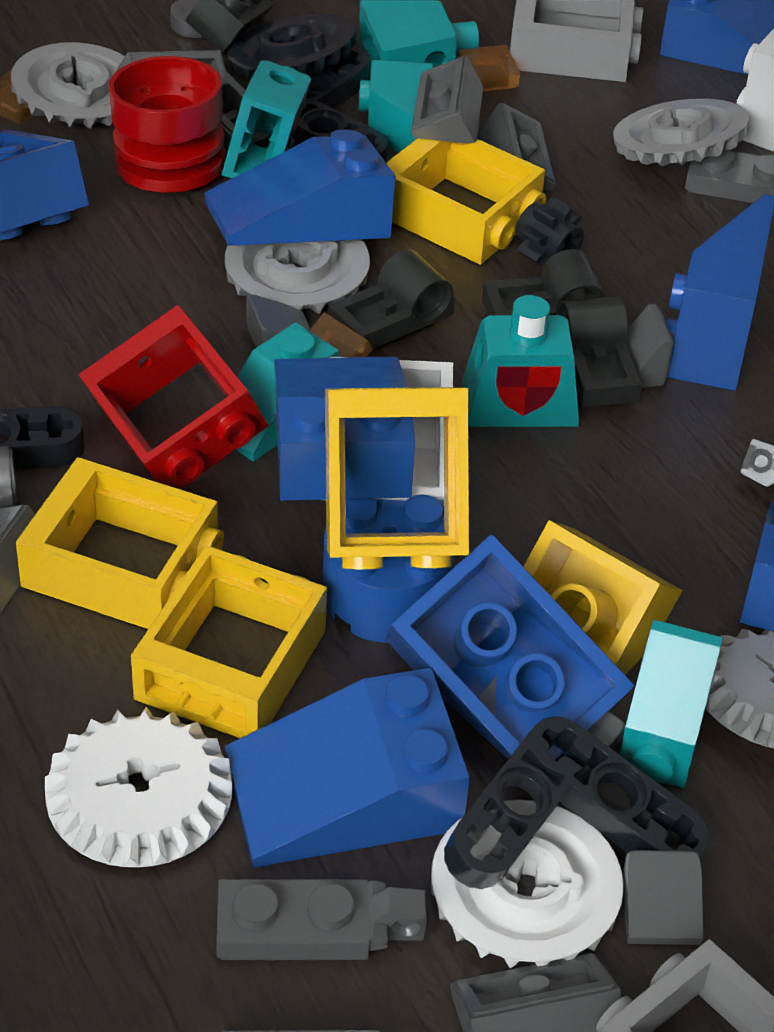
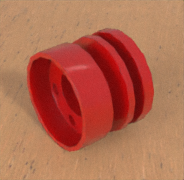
M180 56L149 57L131 62L117 70L109 80L112 124L116 127L113 131L116 169L120 177L126 183L141 190L159 193L185 192L205 186L219 177L226 160L223 124L220 122L223 118L220 74L209 64L194 58Z

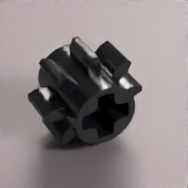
M550 197L546 206L540 202L532 203L523 211L516 224V236L523 241L517 251L543 268L546 261L560 251L569 249L580 250L584 240V231L577 224L581 220L582 215L555 197Z

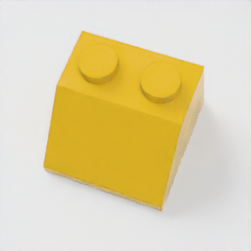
M548 520L523 566L624 675L644 656L653 619L665 622L683 591L575 528Z

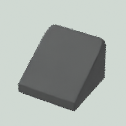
M247 295L246 325L256 348L295 322L311 332L302 309L298 310L290 305L258 295Z
M649 304L628 327L626 342L642 382V388L664 386L665 381H667L674 344L661 309L658 308L657 304Z
M630 851L626 855L622 873V898L627 944L702 945V867L699 853L693 851Z

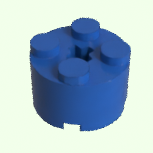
M420 494L412 496L407 501L345 499L346 534L444 532L443 507L432 496ZM326 526L322 585L327 587L326 611L334 620L336 614L350 624V633L365 640L388 643L385 638L390 625L454 568L456 555L451 556L452 566L445 568L411 567L410 556L383 557V568L345 569L342 568V557L330 558L327 552Z

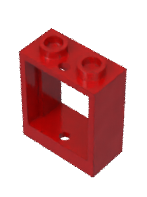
M179 305L78 374L155 482L181 489L195 481L203 472L234 450L246 445L254 436L269 426L249 391ZM147 356L144 362L138 363L143 357ZM199 363L226 398L152 450L126 413Z

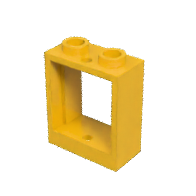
M417 138L386 163L395 174L392 223L479 265H482L499 249L503 250L510 244L516 235L515 230L518 219L529 205L535 202H540L543 205L546 203V195L543 193L545 169L479 139L474 143H456ZM444 179H447L496 203L482 214L432 189Z
M325 388L327 552L330 558L342 557V568L345 569L383 568V557L410 556L411 567L445 568L452 566L451 556L469 555L468 388ZM345 418H444V532L346 534Z
M77 457L16 541L21 587L149 629L203 548L207 545L222 550L224 532L218 529L217 501ZM96 520L177 545V548L157 579L74 553Z
M206 545L131 654L134 700L169 713L174 711L177 716L193 722H199V724L239 739L269 725L325 633L327 587L311 582L302 576L291 575L253 562L244 556L230 554ZM214 606L288 632L260 678L185 651Z

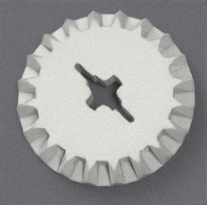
M145 707L140 716L125 717L117 709L111 721L102 724L91 719L86 732L83 734H68L64 750L61 753H54L52 755L51 770L49 775L45 776L46 808L49 818L61 838L73 849L95 861L120 867H149L168 863L195 851L207 842L223 823L232 799V778L229 759L224 758L217 738H207L203 734L199 722L185 725L180 722L174 711L165 718L154 717L148 708ZM142 773L145 781H149V789L143 792H136L134 786L129 784V775Z
M504 801L509 809L517 814L531 815L536 813L535 801ZM557 806L504 878L495 886L485 889L470 888L458 882L448 871L444 861L445 845L461 819L441 839L432 863L431 895H434L436 898L439 918L447 920L453 927L456 941L467 939L476 946L481 958L489 953L503 957L510 969L519 961L535 962L537 966L547 965L550 961L558 959L568 961L574 959L579 952L586 948L595 951L602 936L607 931H612L623 897L621 867L608 841L597 829L578 815ZM490 826L478 844L473 846L470 853L482 861L485 856L489 855L502 833ZM521 875L535 877V888L532 891V896L517 894V883Z

